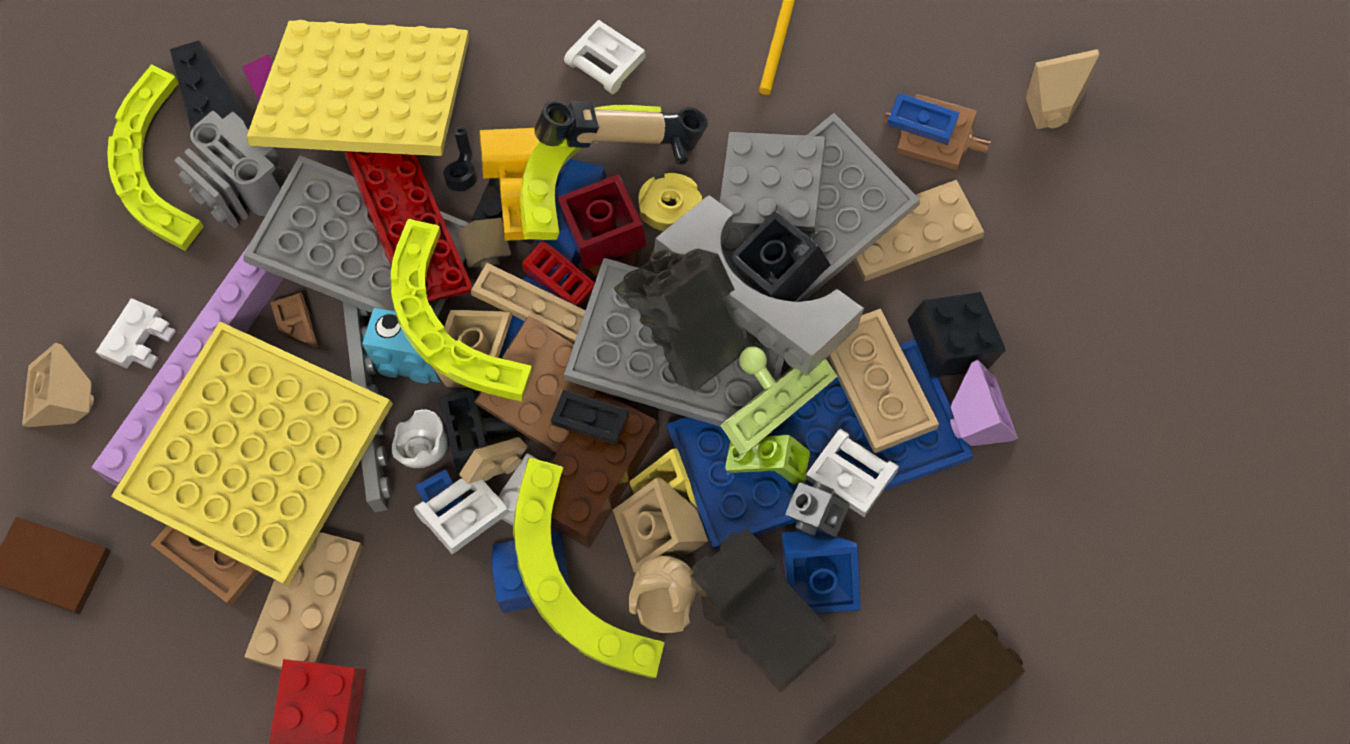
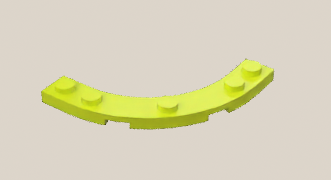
M151 64L132 87L116 113L117 123L113 136H109L108 168L115 191L131 215L151 233L186 251L203 229V224L200 220L173 207L159 197L149 185L143 166V144L148 127L158 109L179 84L174 75Z
M610 105L594 108L603 110L661 112V107L658 106ZM566 138L562 144L554 147L547 146L539 141L527 162L520 189V212L524 239L557 240L559 235L555 206L557 177L562 166L581 150V148L568 147Z
M408 219L397 244L391 267L393 306L405 337L428 364L451 380L477 391L522 402L532 374V366L479 352L460 340L455 341L444 330V326L436 317L431 305H429L426 294L427 270L441 234L440 226Z
M529 457L517 496L514 511L513 537L515 539V550L518 560L517 566L531 601L554 632L560 634L585 656L619 670L652 679L656 678L665 642L629 633L602 621L580 603L565 583L554 557L551 542V514L563 467Z

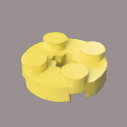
M665 173L664 178L655 180V177L647 180L641 187L638 196L640 219L657 230L665 231L702 201V195L697 190V184L691 178L678 173ZM671 198L676 200V205L667 206L663 202H669Z

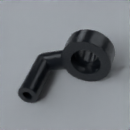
M457 127L454 130V135L460 155L458 161L450 163L444 169L443 174L449 189L453 191H466L475 185L477 176L474 165L470 163L472 150L466 128Z

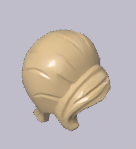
M656 556L647 560L639 567L635 574L633 586L629 594V611L635 615L638 612L640 623L651 631L658 633L681 632L690 624L689 613L697 592L695 575L685 562L675 557Z

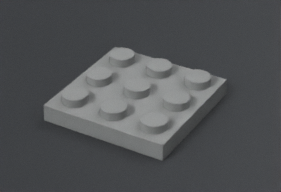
M729 132L720 203L734 213L731 227L757 229L774 211H777L800 231L816 232L826 147L825 136Z

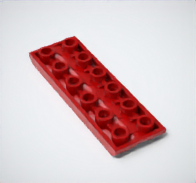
M344 151L390 266L392 267L395 250L408 219L440 226L441 234L427 270L426 294L428 302L432 303L439 299L471 292L472 284L416 155Z

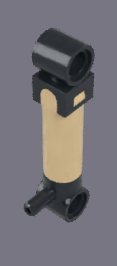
M554 100L549 101L543 107L535 125L534 134L541 143L552 147L562 144L565 138L567 146L575 148H589L592 141L668 144L672 146L676 163L683 165L688 161L686 152L696 147L708 126V122L701 111L691 107L683 108L679 113L594 109L593 102L571 101L568 106L564 102Z

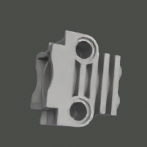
M211 111L192 128L190 133L191 141L203 160L189 148L184 152L195 171L180 157H177L174 161L181 170L178 177L185 185L188 184L192 187L188 191L190 195L200 205L206 202L213 209L210 213L218 222L223 223L226 221L235 229L239 224L230 209L245 221L249 216L241 205V201L256 215L266 216L288 174L284 169L278 167V155L273 147L249 146L247 139L249 130L246 128L244 121L233 111L224 119L214 111Z

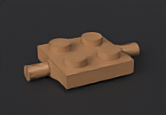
M916 94L915 98L960 112L959 119L948 145L901 130L897 154L956 171L968 149L987 154L991 141L972 136V126L976 117V110ZM889 112L886 113L883 125L888 124Z

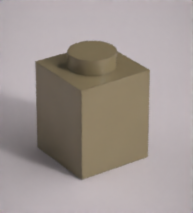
M501 218L475 220L458 231L468 268L481 266L483 270L486 263L499 267L501 266L500 261L511 255L508 241L504 239V228Z

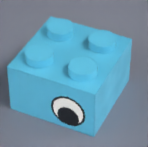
M374 308L362 345L376 370L381 375L390 378H396L397 375L410 377V379L418 383L427 384L429 381L440 383L441 379L431 365L415 351L405 337L398 323L395 311Z

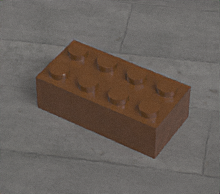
M599 390L596 391L592 399L629 411V418L618 446L570 432L551 464L563 467L551 514V528L558 532L561 531L562 534L588 548L591 547L629 485V481L632 480L659 436L657 420Z

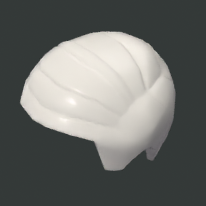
M427 409L415 411L408 421H400L396 427L392 443L393 457L403 465L411 468H425L435 464L445 456L448 450L449 438L445 424L433 411L431 412Z

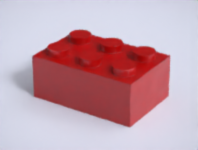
M283 659L269 744H355L366 669Z

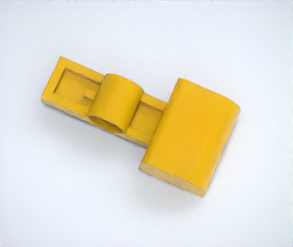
M534 128L480 130L483 179L499 178L505 241L529 240L524 239L520 212V189L527 162L539 142L534 134Z

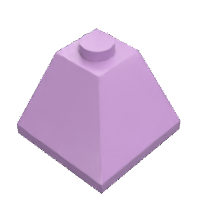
M979 360L972 362L951 405L954 418L950 419V424L955 436L958 439L962 438L970 446L1017 440L1018 436L996 377Z

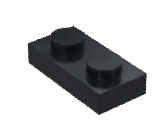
M563 390L551 418L552 426L618 446L629 418V411Z

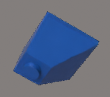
M561 531L551 533L554 557L565 583L571 590ZM515 540L492 545V572L496 599L503 613L535 607L523 584L517 566Z
M803 531L782 533L789 616L861 610L857 543L837 536L835 538L820 531H817L815 536Z

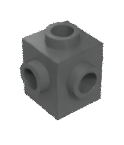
M799 482L795 493L790 498L785 515L797 521L795 528L812 536H815L816 532L820 531L836 538L850 505L833 495L835 490L824 484L815 482L813 487Z

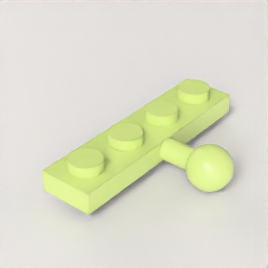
M748 347L740 354V367L746 373L754 374L764 390L720 426L739 454L745 453L838 376L825 359L807 376L798 369L790 368L775 381L766 368L767 357L764 351L758 347Z

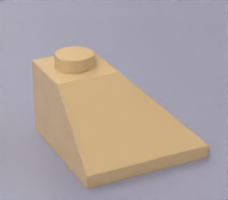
M1098 49L1035 63L1026 101L1037 129L1046 127L1057 128L1069 121L1088 90L1100 55Z
M450 310L444 330L455 341L460 340L479 352L499 358L513 315L509 311ZM433 368L446 387L468 388Z
M54 343L28 365L22 426L38 427L75 424L92 410L94 397L90 394L91 381L62 344Z
M655 478L613 509L634 573L637 572L643 563L651 558L671 556L680 559L688 556L708 542L697 509L662 478Z

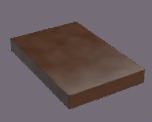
M16 517L0 546V587L80 614L111 550L99 544Z

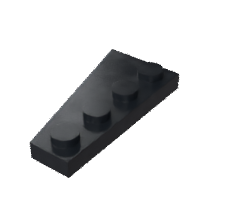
M200 41L170 49L190 129L192 130L211 111H214L222 119L233 111L244 121L246 128L249 130L252 123Z

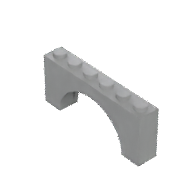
M708 195L656 237L653 259L662 269L670 271L679 278L687 288L693 289L704 297L712 307L721 310L729 316L738 327L744 328L754 335L763 346L771 348L784 358L789 366L798 369L807 376L858 329L864 308L838 289L820 299L791 302L768 297L747 286L729 268L721 250L722 243L730 235L734 213Z

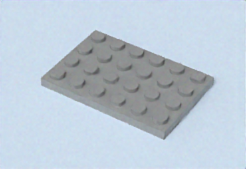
M835 113L807 134L809 136H825L826 147L816 232L801 231L820 246L830 266L795 302L807 300L920 205V199ZM731 227L730 235L721 245L723 257L732 272L743 283L759 292L738 273L728 259L756 228Z
M299 155L244 253V262L371 313L374 308L394 311L391 293V266L354 177ZM440 211L464 265L466 258L458 231L470 223ZM448 298L429 303L438 319Z
M603 258L563 380L721 427L722 423L764 390L754 374L746 373L740 367L739 357L741 352L752 346L762 349L767 357L766 368L775 381L780 377L784 358L771 348L763 346L754 335L746 329L738 327L729 316L721 310L712 307L704 297L693 289L687 288L681 280Z

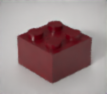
M619 174L557 197L563 220L585 270L602 264L603 258L612 260L647 246L643 224Z

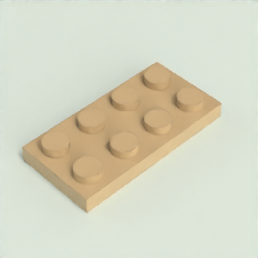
M957 180L916 194L920 199V205L854 259L864 282L983 238L984 230Z
M881 308L862 315L858 329L828 356V359L875 454L938 429L939 423Z
M319 532L289 586L274 580L244 657L249 661L277 669H282L283 659L320 663L363 549L362 544Z

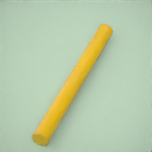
M783 0L759 87V92L763 95L771 94L795 0Z

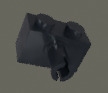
M473 389L440 396L456 473L461 472L475 449L486 447L485 442H488V438L517 432L515 428L496 416L483 418L482 415H479L477 404L474 403L476 399Z

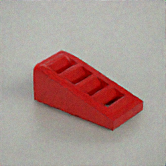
M541 241L522 263L526 276L553 295L577 307L593 291L595 282L544 241ZM555 266L558 267L551 277L547 276ZM566 274H568L570 277L562 284V286H559L558 283ZM578 281L581 285L570 295L568 291Z

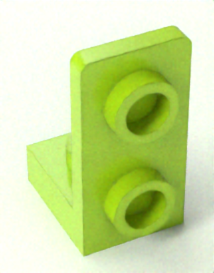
M790 435L765 436L749 451L739 454L730 441L725 469L730 473L776 471L792 484H799V482L805 484L810 451Z

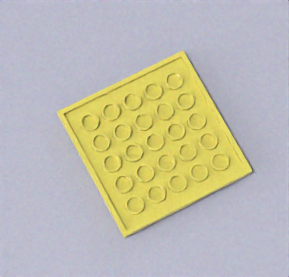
M305 20L289 21L247 134L249 146L442 156L469 43L468 30L427 28L424 26L367 25L365 23L344 24L336 22H307Z
M219 322L111 497L289 586L393 403L377 393L223 322Z

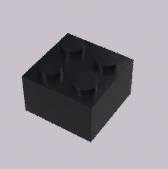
M774 211L728 257L738 273L761 294L795 302L830 266L820 246L777 211Z
M981 292L925 299L907 320L931 379L967 373L971 363L979 360L989 369L1006 351Z

